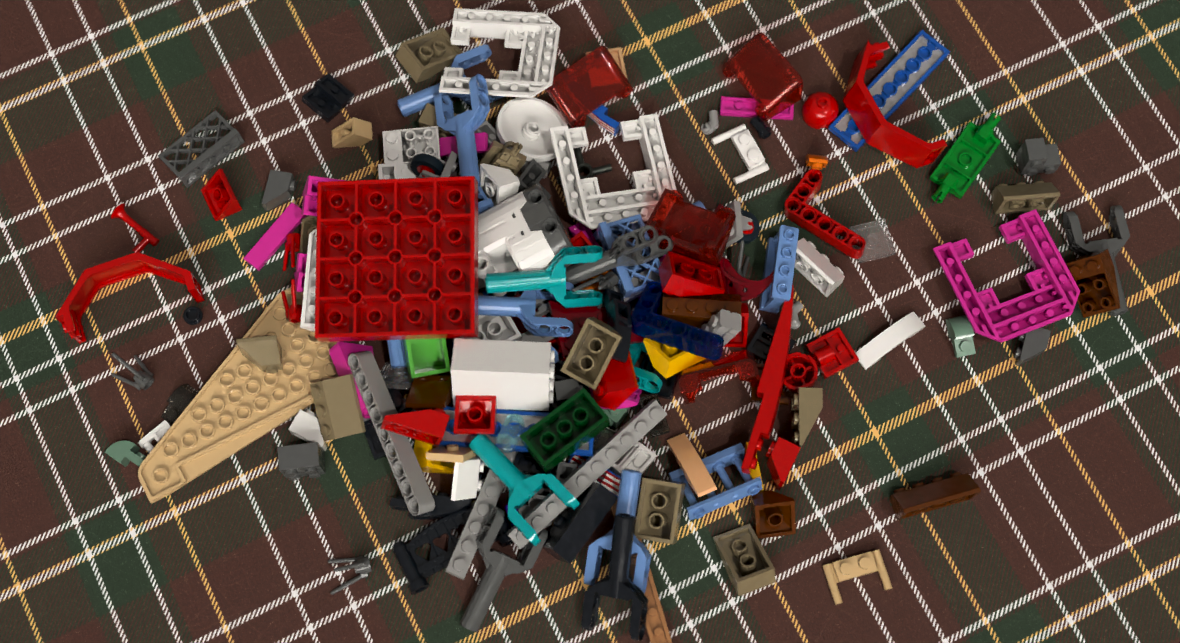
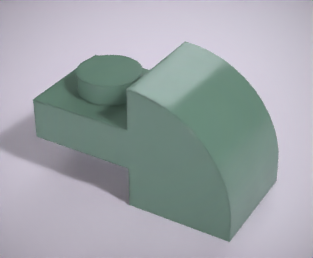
M962 315L945 319L948 336L952 339L955 357L959 358L976 354L973 341L975 334L967 316Z
M130 441L115 442L105 451L107 455L124 467L130 461L140 467L146 456L139 452L140 447Z

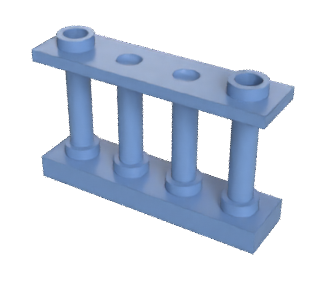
M741 443L701 459L709 474L717 472L727 491L718 495L714 491L708 493V499L697 502L681 468L669 473L671 481L686 483L684 494L690 504V507H687L689 520L702 518L711 511L746 496L755 495L762 490V479L760 477L752 479L749 474L742 473L741 466L742 460L745 457V450ZM732 464L736 465L745 483L736 487L733 486L724 469Z

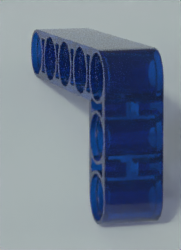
M658 281L649 282L632 312V332L710 360L720 359L724 345V339L720 335L656 314L662 302V287Z

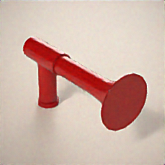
M124 203L117 206L112 212L111 219H122L143 237L132 251L140 253L149 243L152 246H156L159 243V240L126 213Z

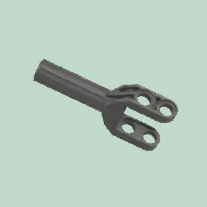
M1114 205L1110 207L1108 218L1114 238L1089 241L1087 244L1084 241L1078 215L1074 211L1064 212L1063 224L1070 250L1082 257L1108 249L1115 268L1120 308L1108 311V314L1110 316L1125 314L1128 312V307L1115 262L1116 255L1130 237L1122 206Z
M650 225L643 226L617 237L612 243L611 249L604 251L603 257L598 261L576 263L567 267L566 282L575 285L618 266L644 264L667 254L668 251L671 252L674 246L673 241L667 236H658V231ZM647 230H653L654 232L653 238L650 240H645L644 238ZM631 237H634L636 240L633 247L627 243V240ZM666 239L669 243L668 247L662 250L659 244L662 240ZM645 247H650V255L643 257L642 250Z
M494 507L490 511L476 539L478 550L483 557L486 569L459 622L461 626L473 632H478L504 577L532 569L548 536V531L542 529L537 534L541 542L534 546L529 541L524 546L518 560L491 548L504 522V510L498 507Z

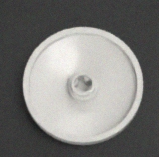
M519 97L507 102L501 108L496 119V132L500 142L503 145L508 141L522 144L523 148L519 153L527 156L526 161L529 162L533 159L536 162H547L556 158L549 128L567 126L562 114L554 106L538 98Z

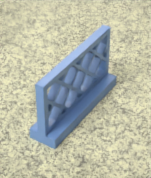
M635 215L611 223H606V221L599 223L596 232L603 250L611 249L612 243L619 237L612 233L611 228L618 227L623 229L622 236L625 231H634L628 228L631 222L637 221L640 228L645 226L641 215ZM646 231L644 238L645 240H650L649 234ZM634 238L632 243L629 241H627V243L632 245L633 247L635 245L634 243L636 240ZM645 247L642 250L643 256L644 254L650 255L651 253L650 247ZM658 258L653 259L652 265L647 263L640 264L649 269L646 277L636 272L639 265H636L634 271L626 268V266H618L611 269L618 276L619 282L617 285L620 293L623 294V298L661 285L660 280L653 281L648 278L651 271L659 274L658 268L661 264ZM633 276L644 280L643 284L634 287L631 281Z

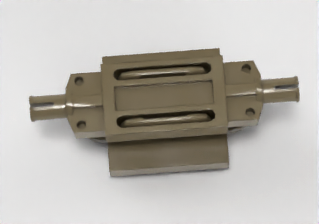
M493 140L478 162L479 171L480 164L485 163L510 169L516 176L527 159V156L519 153L523 148L522 144L508 141L503 145Z

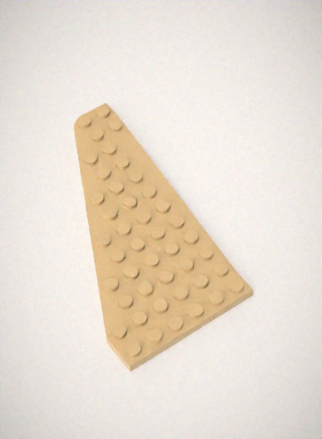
M291 287L284 290L289 308L292 305ZM296 291V304L302 305L303 292ZM281 292L278 293L243 338L276 335L282 347L283 370H278L276 373L263 372L244 357L238 345H236L141 463L138 470V478L151 504L172 494L297 415L300 409L305 410L314 404L311 394V383L339 377L329 354V350L337 342H320L315 338V332L301 328L300 323L289 322L286 318Z

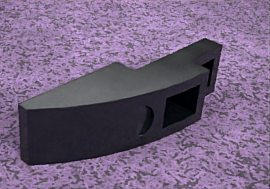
M607 288L603 292L607 324L622 336L612 359L625 363L628 358L631 342V308L629 303L624 302L623 294Z
M438 492L437 495H432L435 502L433 511L416 516L409 512L408 516L411 520L441 519L449 514L470 508L473 503L471 499L452 501L449 494ZM403 496L391 498L390 507L393 510L409 511Z

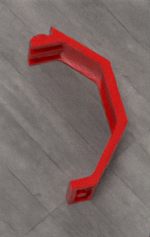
M868 40L854 60L843 103L867 144L915 168L932 164L947 146L945 140L942 139L928 143L886 121L864 83L866 70L877 67L876 61L881 60L884 57L883 51L890 48L887 41L882 43L876 42L871 45Z
M135 252L85 269L55 318L62 324L65 333H69L72 339H75L79 344L86 342L87 339L81 319L98 291L103 287L144 273H151L186 285L189 293L197 303L203 302L205 299L200 284L191 271Z

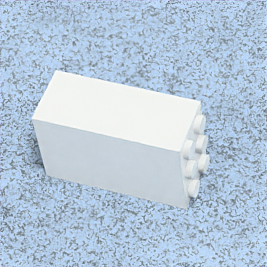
M454 338L451 363L453 407H455L456 395L496 396L497 409L549 411V403H553L554 399L553 389L555 382V351H551V342Z

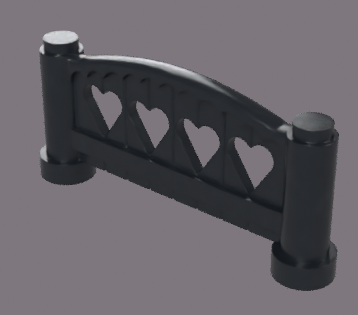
M497 502V504H496L495 507H498V508L501 509L499 503ZM473 507L460 510L437 520L416 535L408 544L400 541L392 546L396 559L409 583L408 589L412 595L427 589L430 585L426 578L447 567L459 540L451 535V531L455 528L458 529L460 525L466 524ZM505 515L504 522L494 542L499 541L501 547L514 543L506 534L511 529V526ZM443 534L449 535L447 552L433 544L435 538H441ZM426 543L431 545L429 561L415 553L418 547L423 548V545Z

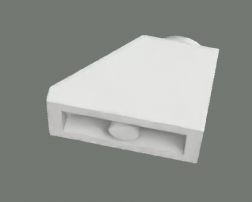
M300 409L288 430L292 435L308 443L318 442L322 449L326 451L327 445L321 435L319 420L316 418L317 415L310 410L305 412Z

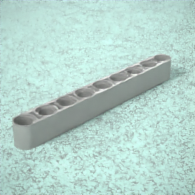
M370 351L350 354L348 357L349 368L409 512L416 516L433 511L435 507L434 498L408 437L380 428L385 415L398 413L374 355Z

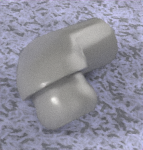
M717 110L709 111V122L701 125V131L706 135L713 133L719 127Z
M799 301L794 303L792 329H797L801 325L798 313L804 306Z

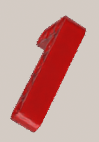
M809 170L786 199L784 205L785 217L854 259L862 257L866 245L863 237L808 205L822 185V173L819 170ZM810 179H816L817 182H811ZM800 193H806L807 195H806V196H801V195H799V194H800ZM789 207H796L797 209L790 210ZM810 216L813 219L807 220L804 217ZM821 226H827L828 229L824 230V229H821L820 227H821ZM841 235L844 239H838L836 236ZM858 245L860 249H854L852 246Z

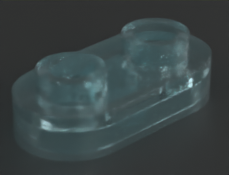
M510 414L506 417L497 437V447L503 453H511L516 449L520 435L525 428L524 420L518 414ZM517 421L518 424L516 426H512L511 422ZM509 439L510 442L508 444H504L503 440Z

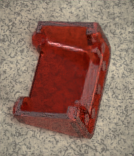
M762 32L753 36L723 65L722 72L724 76L731 80L737 78L756 101V114L759 117L762 116L765 121H768L802 99L803 80L801 76Z
M600 46L553 78V85L545 90L569 127L577 128L585 126L588 114L615 96L622 99L627 98L633 91V88L605 46Z
M665 188L646 225L654 227L658 231V236L664 235L672 239L674 246L671 252L718 266L723 257L736 215L735 211L729 207L719 208L716 213L686 203L679 191ZM647 230L648 236L652 239L654 235L653 230ZM662 240L659 247L666 249L669 244L668 240Z
M741 350L712 357L680 371L679 387L685 403L695 402L696 394L703 391L701 381L734 373L739 374L740 381H747L751 384L752 388H757L760 377L753 353L748 350Z

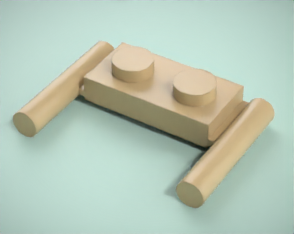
M879 549L822 566L835 605L843 603L837 583L877 571L879 572L884 589H892Z

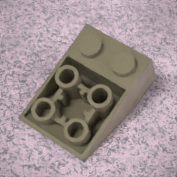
M799 387L797 392L793 394L791 410H794V414L791 418V429H794V436L791 437V443L802 447L823 408V388Z

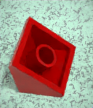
M218 169L201 189L215 221H219L242 210L223 169Z
M456 395L453 433L495 434L497 426L496 396Z

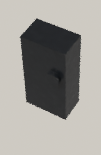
M593 482L576 498L580 505L575 510L567 506L563 513L558 515L553 521L554 525L548 532L543 549L557 560L571 564L618 499L600 483Z

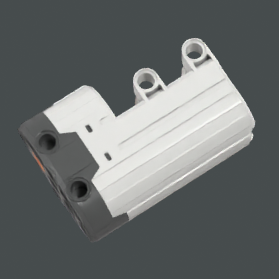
M534 184L478 215V290L485 287L486 274L512 272L516 269L519 271L544 270L551 264L553 257L562 248L574 247L542 185ZM565 264V267L567 268L572 264ZM507 292L492 294L494 296H504Z

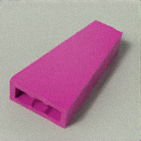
M337 342L329 350V354L338 376L352 374L348 365L350 354L370 351L374 355L373 347ZM354 380L362 416L369 419V413Z

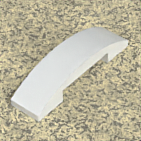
M914 311L858 350L856 352L859 358L858 362L867 370L899 344L925 328L924 323Z

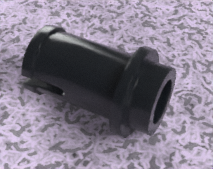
M757 115V118L751 119L750 124L759 133V138L767 139L772 134L771 128L766 126L759 115Z

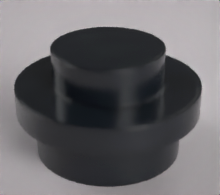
M192 306L184 311L183 318L187 324L197 325L202 321L203 313L200 308Z

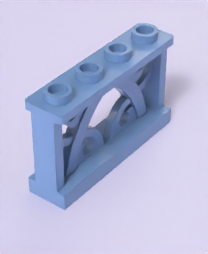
M781 225L775 237H769L767 241L763 279L769 276L773 270L774 274L773 282L760 295L759 310L777 314L779 307L784 301L791 299L799 234L798 228Z

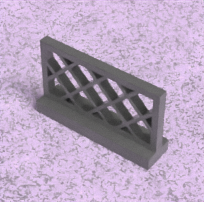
M215 110L159 154L158 157L188 188L245 141L240 133ZM217 117L219 119L218 126H210V122ZM209 130H217L216 137H208ZM221 130H230L228 134L221 136ZM205 131L204 137H196V133ZM207 141H215L213 146L206 148ZM190 142L188 149H181L182 144ZM203 142L202 148H194V143ZM176 153L175 160H166L168 155ZM180 153H188L187 160H179ZM193 153H201L198 158L192 160ZM186 164L183 170L177 171L178 165Z

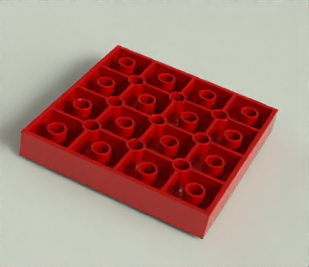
M475 176L318 182L315 338L320 342L478 337V181Z

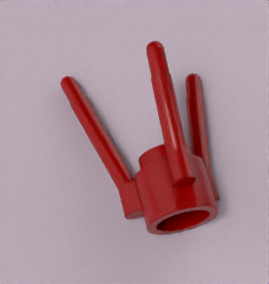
M290 233L286 236L287 242L285 243L283 271H286L289 251H291V267H295V252L300 251L301 234Z
M291 279L292 305H290V308L284 291L281 292L288 321L300 323L302 305L296 304L295 279Z

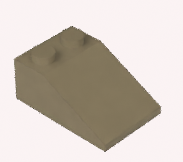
M440 28L402 42L395 57L412 79L419 83L433 77L445 69V67L451 65L456 55L463 52L458 45H451L450 35L444 28Z
M750 523L713 537L729 579L738 596L776 582L775 568Z

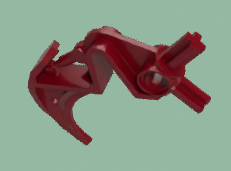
M719 204L709 219L707 217L702 219L688 209L682 218L695 227L689 258L720 268L725 287L724 294H740L741 302L757 298L773 282L774 270L765 279L754 281L738 274L729 260L722 256L699 260L701 255L723 241L722 230L718 225L729 210ZM710 225L711 232L705 235L704 229Z

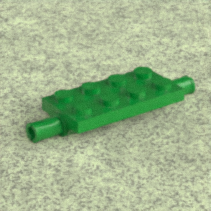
M991 113L982 125H975L972 122L968 123L929 178L939 185L931 197L934 201L940 196L937 203L941 204L949 192L959 199L963 197L1001 143L993 134L994 128L1001 121L999 115L993 120L996 114Z

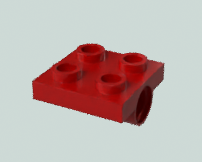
M839 327L805 346L825 379L859 361V358Z

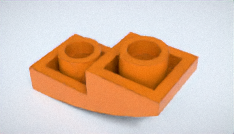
M807 154L805 163H807V166H811V169L822 170V168L827 166L828 158L822 155Z

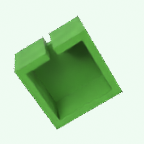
M446 338L403 340L408 374L411 378L451 371Z

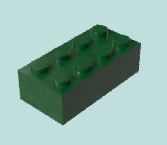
M583 388L521 434V443L543 471L547 473L610 425L609 417L587 390Z

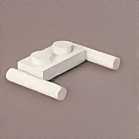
M745 124L711 138L713 145L731 138L749 170L733 178L736 185L769 170L763 154Z

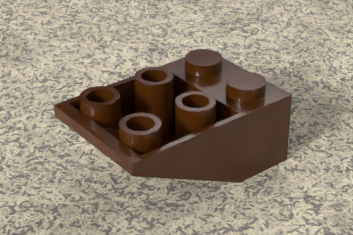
M1108 249L1078 257L1065 263L1080 289L1077 301L1083 318L1120 308L1115 268Z
M451 371L414 378L405 407H412V410L416 411L423 410L424 408L443 410L453 401Z

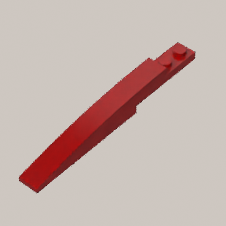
M792 285L791 299L784 301L757 388V397L762 398V402L741 466L742 473L749 475L752 469L755 470L758 458H756L757 451H761L764 442L761 438L770 439L781 398L792 332L794 285Z

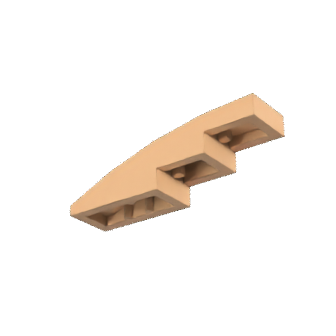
M683 433L668 439L669 448L675 455L676 461L683 470L686 480L697 496L701 497L717 490L707 468L686 434Z

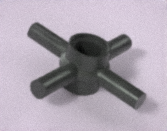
M574 149L580 179L592 178L594 175L612 171L611 164L592 168L590 164L584 162L581 149ZM582 172L588 173L587 176H581L580 174ZM556 177L558 185L562 184L560 177Z

